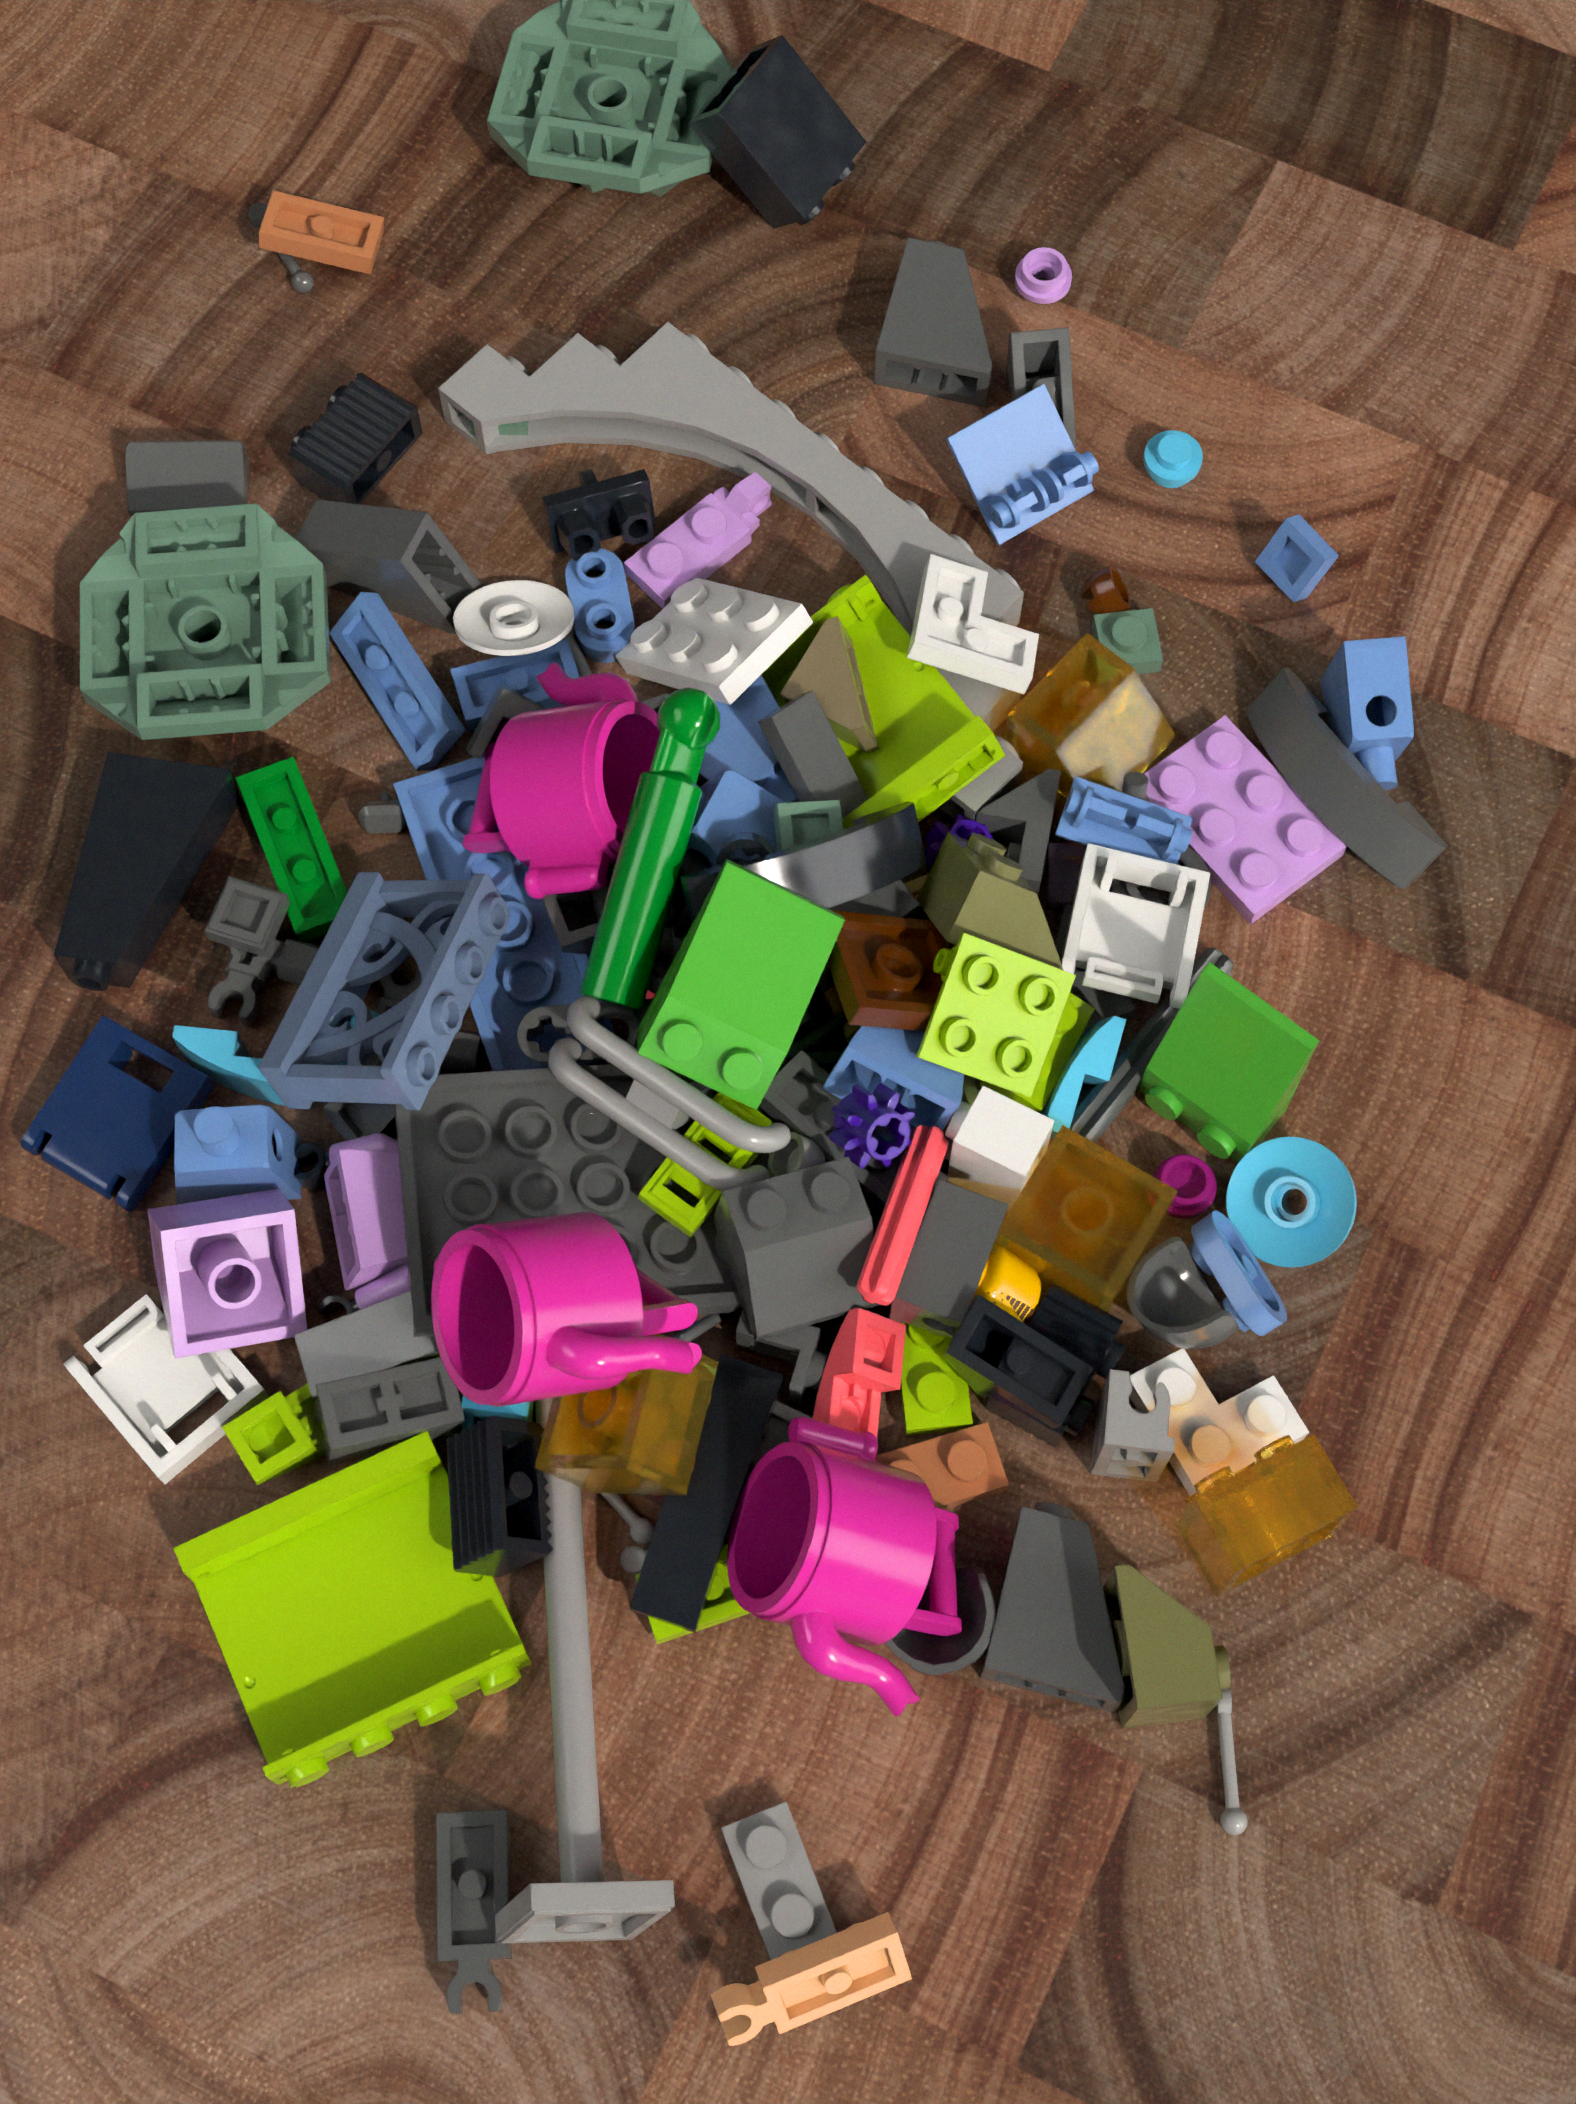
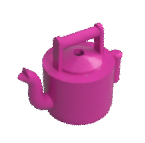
M554 662L547 667L544 673H540L536 679L550 699L565 706L517 714L503 727L497 741L487 745L482 755L485 761L469 833L464 835L462 843L465 849L475 853L512 852L522 864L529 868L524 877V886L527 894L534 899H542L552 894L600 890L607 884L608 867L616 863L639 776L641 773L650 770L660 734L657 726V713L646 704L638 702L630 682L614 673H596L579 678H570L559 664ZM496 822H497V825H498V828H499V831H500V832H494V831H495V827H496Z
M578 1212L473 1225L451 1236L434 1262L431 1312L438 1351L454 1385L466 1398L477 1404L496 1407L608 1389L619 1384L628 1373L647 1369L690 1374L702 1357V1349L693 1342L672 1337L648 1336L690 1327L697 1319V1306L687 1299L679 1298L636 1268L627 1245L611 1223L598 1214Z
M804 1416L793 1418L788 1427L789 1442L778 1444L762 1457L751 1472L741 1492L731 1523L727 1552L728 1578L733 1596L744 1610L751 1612L759 1619L791 1626L794 1643L802 1659L818 1673L839 1681L860 1683L871 1687L880 1696L891 1713L897 1717L903 1712L906 1704L917 1703L920 1700L919 1696L903 1672L889 1660L865 1648L852 1645L847 1641L866 1646H877L895 1637L903 1628L939 1636H954L962 1632V1620L957 1617L955 1531L959 1529V1517L952 1512L934 1506L929 1488L917 1474L877 1462L878 1441L873 1433L867 1431L859 1433ZM929 1580L930 1611L916 1609Z

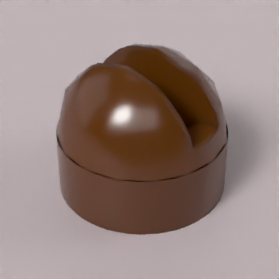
M1113 565L1093 573L1085 580L1081 589L1082 599H1092L1085 607L1093 616L1095 614L1126 611L1131 608V599L1126 585Z

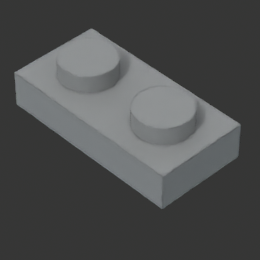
M787 1802L721 1828L770 1960L780 1957L788 1951L797 1950L837 1933Z

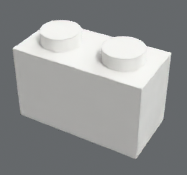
M982 1086L973 1105L964 1101L960 1103L947 1128L945 1136L949 1138V1145L944 1157L945 1160L950 1161L947 1175L949 1179L947 1182L1008 1204L1007 1214L1016 1217L1044 1164L1055 1120Z

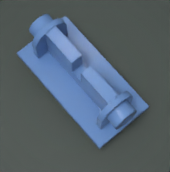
M1075 776L1055 835L1087 846L1089 843L1178 864L1181 853L1186 852L1192 837L1193 830L1189 828L1193 817Z

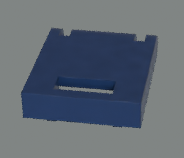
M102 1015L21 1140V1148L35 1156L43 1151L41 1158L44 1162L108 1200L111 1199L123 1178H125L126 1181L119 1190L115 1203L131 1212L138 1206L174 1150L175 1113L180 1110L200 1109L216 1083L208 1075ZM132 1050L173 1073L161 1093L123 1071L133 1056Z

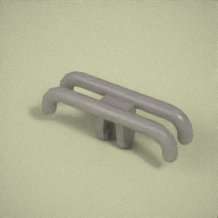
M582 996L567 1009V1025L573 1036L591 1051L634 1080L627 1096H623L579 1066L576 1061L582 1053L580 1043L574 1038H564L558 1041L549 1051L548 1066L555 1079L565 1088L686 1171L719 1191L771 1178L769 1171L762 1165H753L747 1169L728 1166L675 1130L694 1119L723 1140L740 1149L754 1153H772L783 1149L790 1142L791 1133L785 1124L773 1123L766 1127L750 1124L713 1101L712 1098L715 1096L716 1090L697 1081L687 1083L680 1078V1073L638 1054V1050L595 1020L601 1008L599 1001L595 997Z

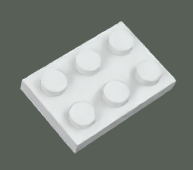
M695 577L692 581L678 587L672 594L671 601L652 620L637 627L630 637V642L615 657L627 674L679 690L687 687L706 692L715 701L731 705L813 621L801 603Z

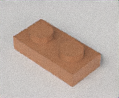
M273 190L259 230V248L371 275L384 232V217Z
M988 1422L877 1455V1462L913 1472L921 1477L930 1490L934 1506L943 1510L1005 1492L1009 1487V1482Z

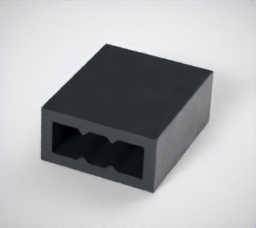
M783 35L751 47L688 124L773 229L795 222L799 225H804L816 217L825 205V202L822 200L823 196L830 187L842 182L855 168L853 158L866 143V140Z

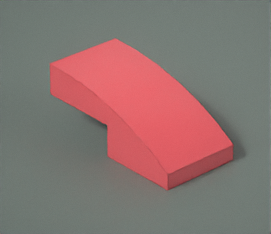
M861 1308L850 1309L839 1329L827 1359L812 1419L859 1433L862 1431L871 1432L877 1438L881 1393L900 1390L906 1325Z

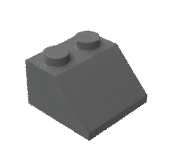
M849 1157L722 1191L713 1222L755 1341L847 1315L850 1309H868L880 1305L864 1301L862 1295L856 1289V1284L874 1233L872 1217Z

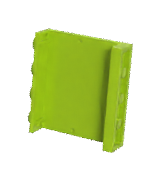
M865 574L854 584H848L836 590L829 598L827 604L810 617L813 623L761 674L783 706L786 702L780 693L825 620L838 616L852 639L879 750L866 753L838 739L868 797L867 801L842 819L843 829L854 826L853 819L907 801L914 803L917 820L920 822L1006 756L991 729L979 715L975 717L935 666L907 658L911 636L883 603L872 582Z
M428 1431L173 1548L183 1573L195 1584L268 1764L262 1767L265 1776L276 1785L288 1781L290 1788L295 1786L297 1788L311 1783L329 1772L328 1761L353 1750L355 1757L371 1754L394 1740L391 1731L416 1719L420 1726H427L438 1722L458 1710L455 1700L480 1688L485 1696L500 1692L517 1683L518 1679L522 1677L519 1670L532 1664L493 1576L455 1572L453 1569L448 1474Z

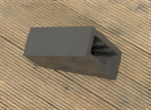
M907 238L876 348L874 384L986 408L989 399L992 361L964 249L948 246L939 241Z
M316 500L295 537L297 541L323 563L328 587L357 597L360 592L378 593L390 611L447 633L456 634L453 616L458 604L473 591L484 587L427 512Z
M1037 1502L1034 1509L1022 1506L1013 1534L996 1607L994 1628L990 1637L989 1647L986 1650L980 1678L1114 1713L1122 1702L1124 1685L1089 1523L1075 1520V1512L1058 1504Z

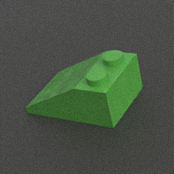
M726 859L637 1029V1053L757 1110L789 1051L844 924V916Z
M1209 962L1202 970L1147 1065L1138 1091L1145 1095L1147 1104L1158 1115L1170 1121L1178 1119L1196 1132L1200 1144L1211 1154L1221 1159L1230 1157L1236 1163H1239L1250 1150L1260 1144L1286 1111L1319 1040Z

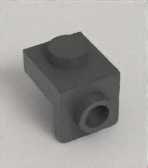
M743 1308L736 1329L737 1349L794 1365L795 1369L789 1386V1403L802 1406L807 1388L818 1391L829 1357L828 1352L819 1350L820 1328L809 1325L755 1341Z

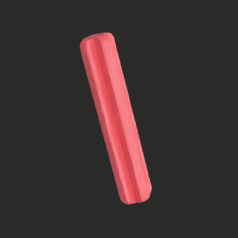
M918 1125L913 1128L909 1138L912 1142L910 1146L905 1148L856 1284V1289L862 1295V1299L870 1304L877 1303L887 1306L895 1299L949 1145L943 1130L936 1126Z

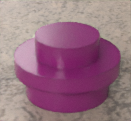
M1180 1154L1171 1156L1159 1164L1152 1177L1151 1192L1156 1204L1165 1213L1176 1218L1188 1219L1203 1214L1211 1206L1217 1192V1182L1212 1169L1203 1160L1192 1155Z

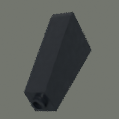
M108 752L54 952L56 960L73 984L93 991L107 990L109 985L125 988L131 987L238 807L240 795L229 769Z

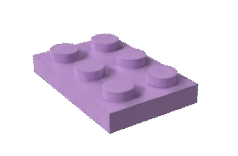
M1226 715L1144 773L1149 779L1147 796L1151 803L1193 817L1189 828L1193 830L1188 847L1193 849L1202 858L1208 871L1211 873V882L1250 925L1341 858L1346 850L1347 845L1319 819L1288 781Z

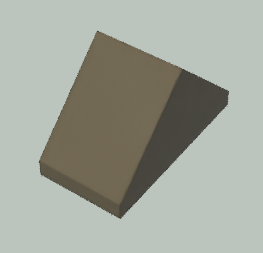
M838 616L827 619L780 695L788 703L798 695L813 690L838 739L866 753L879 750L853 641Z

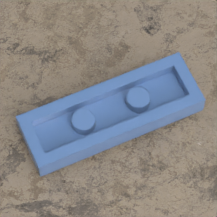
M360 592L329 634L415 770H433L466 729L378 593Z

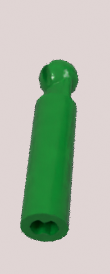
M689 687L676 690L665 697L658 710L657 726L660 734L649 771L643 772L639 776L579 994L584 996H592L603 1002L642 1011L701 799L702 790L696 782L706 746L714 741L720 729V713L715 700L706 692Z

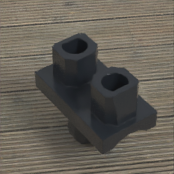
M592 469L579 472L580 487L542 497L549 527V540L555 554L566 551L574 561L579 560L586 553L597 552L601 548L600 541L621 536L624 542L635 545L652 540L654 536L653 527L656 526L650 480L645 469L599 482Z

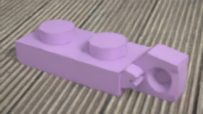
M753 472L736 484L731 492L723 486L716 490L714 494L710 493L624 562L625 574L663 609L671 601V596L678 587L692 581L695 577L707 579L751 543V534L760 526V519L757 516L772 505L770 500L771 485L758 473Z

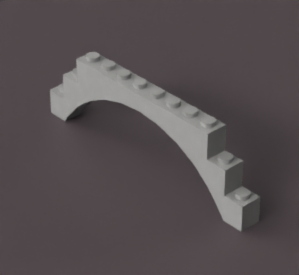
M669 322L662 326L621 365L609 349L602 345L594 346L577 333L531 376L517 359L512 356L505 358L487 344L438 388L445 422L485 454L561 443L633 445L696 458L744 478L753 472L758 473L771 485L772 489L770 492L809 515L858 561L892 609L896 619L910 636L922 574L930 554L988 572L981 616L1015 627L1020 623L1024 592L1020 590L1017 582L1011 575L1004 570L991 568L974 555L973 550L965 540L955 534L948 535L929 520L919 505L911 500L903 501L884 486L880 477L873 470L866 466H857L840 453L837 445L827 435L811 431L796 419L794 413L786 404L777 399L770 400L753 387L749 378L740 369L734 366L728 368L710 354L705 344L693 334L685 335ZM469 419L474 423L476 435H470ZM529 421L528 435H499V425ZM936 667L975 717L979 715L992 732L1019 706L1020 693ZM995 735L1006 756L935 810L949 822H952L957 814H962L965 820L976 821L977 813L982 808L1019 787L1023 761L1019 759L1017 751L1008 741Z

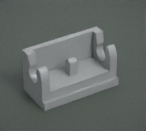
M1110 1369L1096 1403L1090 1474L1157 1482L1174 1452L1175 1438L1168 1437L1170 1416L1169 1391L1164 1383H1158L1153 1394L1155 1401L1154 1409L1149 1413L1142 1414L1139 1409H1132L1129 1404V1396L1132 1393L1129 1371Z

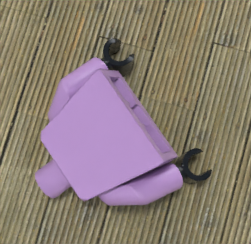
M375 1133L331 1145L329 1152L325 1153L320 1146L314 1143L300 1145L295 1152V1157L300 1163L307 1165L318 1162V1164L312 1171L296 1174L295 1178L309 1191H320L326 1188L345 1291L356 1290L355 1298L351 1300L337 1295L326 1297L319 1306V1312L323 1315H330L338 1309L345 1307L348 1315L408 1292L409 1279L397 1140L383 1133Z

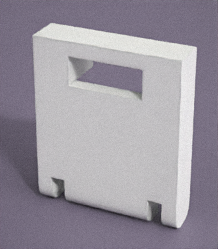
M1088 843L1081 864L1061 957L1063 970L1074 974L1075 967L1085 969L1082 986L1152 1003H1158L1162 988L1171 990L1169 1007L1180 1009L1189 991L1211 873ZM1114 878L1172 892L1169 906L1109 892L1112 880Z
M147 1294L83 1345L102 1367L98 1372L91 1376L86 1365L77 1360L74 1355L63 1363L164 1484H167L226 1434L222 1426L269 1398L264 1388L230 1349L175 1358L165 1316ZM220 1391L229 1402L176 1445L167 1433L215 1393Z

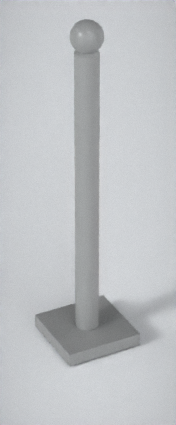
M575 1394L535 1401L536 1422L540 1423L545 1429L540 1436L546 1442L541 1449L547 1456L542 1463L548 1469L543 1476L549 1482L544 1489L550 1495L545 1502L550 1507L546 1516L551 1521L547 1527L552 1534L548 1543L553 1548L547 1556L543 1557L560 1883H530L495 1915L496 1941H501V1944L632 1940L675 1907L673 1880L604 1882Z

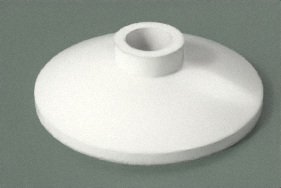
M511 580L484 586L467 595L456 607L453 622L457 636L470 648L491 655L518 656L544 650L562 640L573 626L574 609L567 595L551 585L529 580Z

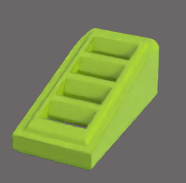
M720 1092L712 1099L750 1124L762 1127L773 1124L769 1118L758 1110ZM694 1121L683 1135L692 1143L725 1163L701 1145L706 1138L732 1158L728 1164L725 1163L726 1165L738 1169H747L760 1154L740 1149L728 1143L697 1121ZM666 1158L641 1190L638 1199L691 1238L718 1205L722 1191L709 1186L669 1158ZM671 1179L700 1200L694 1208L665 1187Z

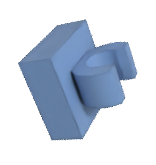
M1299 514L1284 520L1255 562L1294 603L1306 599L1339 555Z

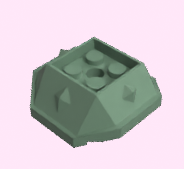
M560 0L537 12L513 31L487 118L489 136L528 175L578 183L591 193L608 188L661 197L683 180L709 172L713 155L688 124L730 74L732 66L716 41L701 24V18L690 0Z
M257 503L134 513L119 532L121 538L97 560L80 582V692L86 703L141 740L268 730L331 682L327 576L323 563L299 541L280 528L276 521ZM207 635H217L208 642H198Z

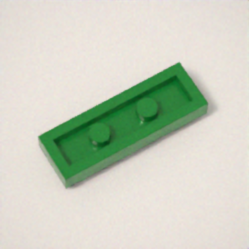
M291 757L236 777L278 890L288 895L290 906L287 913L297 939L307 942L327 934L347 895V890L295 758Z

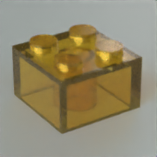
M1062 1125L1005 1217L995 1242L1033 1267L1038 1273L1041 1285L1049 1289L1052 1283L1110 1314L1129 1282L1134 1268L1144 1257L1168 1217L1178 1191Z
M662 1334L648 1335V1336H661V1337H666V1336H664V1335H662ZM702 1354L700 1361L694 1366L690 1374L656 1369L640 1370L628 1373L619 1384L608 1389L553 1398L535 1468L592 1493L686 1495L691 1473L695 1465L697 1448L707 1408L711 1400V1391L719 1362Z
M1315 1434L1296 1444L1290 1435L1283 1436L1258 1450L1254 1454L1256 1461L1247 1466L1242 1472L1235 1475L1231 1467L1227 1466L1208 1475L1194 1485L1197 1492L1185 1500L1188 1507L1176 1527L1216 1597L1333 1536L1358 1508Z

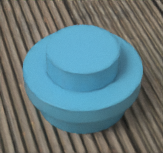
M1175 430L1160 432L1153 436L1147 443L1143 456L1145 469L1151 479L1158 485L1166 488H1178L1191 481L1199 473L1203 460V453L1199 443L1187 433Z

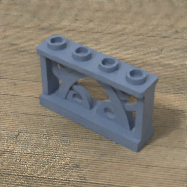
M358 872L258 1066V1069L288 1109H310L313 1102L402 1104L406 1110L421 1109L431 1086L437 1079L440 1066L455 1034L461 1028L463 1017L476 989L485 976L486 968L498 942L508 926L510 910L489 875L474 874L471 880L384 881L379 872ZM404 917H415L411 924L403 920ZM442 917H453L452 920H451V918H446V919H443V920H440V921L436 922L437 920H439V919L442 918ZM410 955L417 962L421 973L422 982L420 986L397 1005L372 1019L370 1010L363 1002L371 984L390 974ZM352 1015H355L354 1028L349 1023ZM373 1050L380 1060L383 1061L381 1066H364L366 1053ZM347 1061V1065H333Z

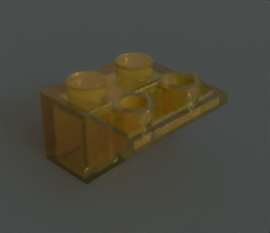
M1086 633L1011 710L1007 716L1004 739L1017 751L1019 759L1023 761V765L1034 774L1039 775L1048 769L1061 771L1057 791L1065 798H1068L1075 776L1121 792L1124 775L1128 772L1143 773L1174 740L1175 733L1136 670L1090 634Z

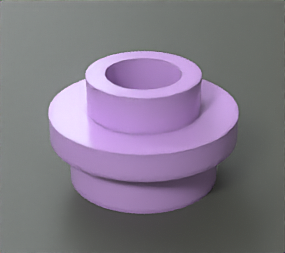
M1047 247L1036 248L1030 251L1017 265L1015 286L1018 292L1031 302L1038 304L1057 302L1068 293L1071 287V268L1065 257L1055 249ZM1038 278H1046V279H1048V280H1047V281H1044V280H1039Z

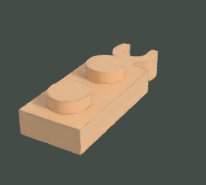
M886 1912L867 1921L853 1924L843 1931L797 1950L788 1951L780 1957L755 1967L759 1981L750 1985L734 1983L723 1986L713 1992L711 1998L729 2046H734L751 2040L761 2031L764 2025L775 2022L779 2034H782L911 1980L912 1977L898 1932L889 1912Z

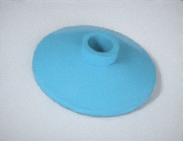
M1301 1137L1271 1139L1250 1150L1234 1169L1226 1193L1228 1219L1238 1229L1254 1256L1266 1263L1280 1267L1308 1266L1330 1256L1342 1245L1349 1235L1356 1215V1191L1347 1167L1334 1152L1324 1145ZM1295 1189L1302 1191L1307 1199L1305 1210L1298 1215L1292 1213L1287 1206V1197Z

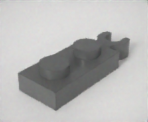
M507 1809L436 1813L437 1961L440 1963L458 1962V1973L453 1977L447 1989V2005L451 2014H463L464 2004L462 1998L465 1989L472 1984L480 1983L486 1987L488 1992V2011L500 2012L504 2001V1992L499 1979L491 1973V1960L512 1959V1943L501 1944V1941H496L495 1915L511 1901L509 1812Z

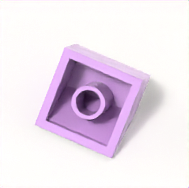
M279 1188L148 1209L155 1274L175 1358L293 1338L295 1334L307 1330L295 1209Z

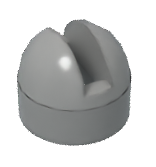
M790 1132L791 1139L787 1146L769 1154L768 1171L772 1178L825 1163V1155L813 1140L795 1132Z

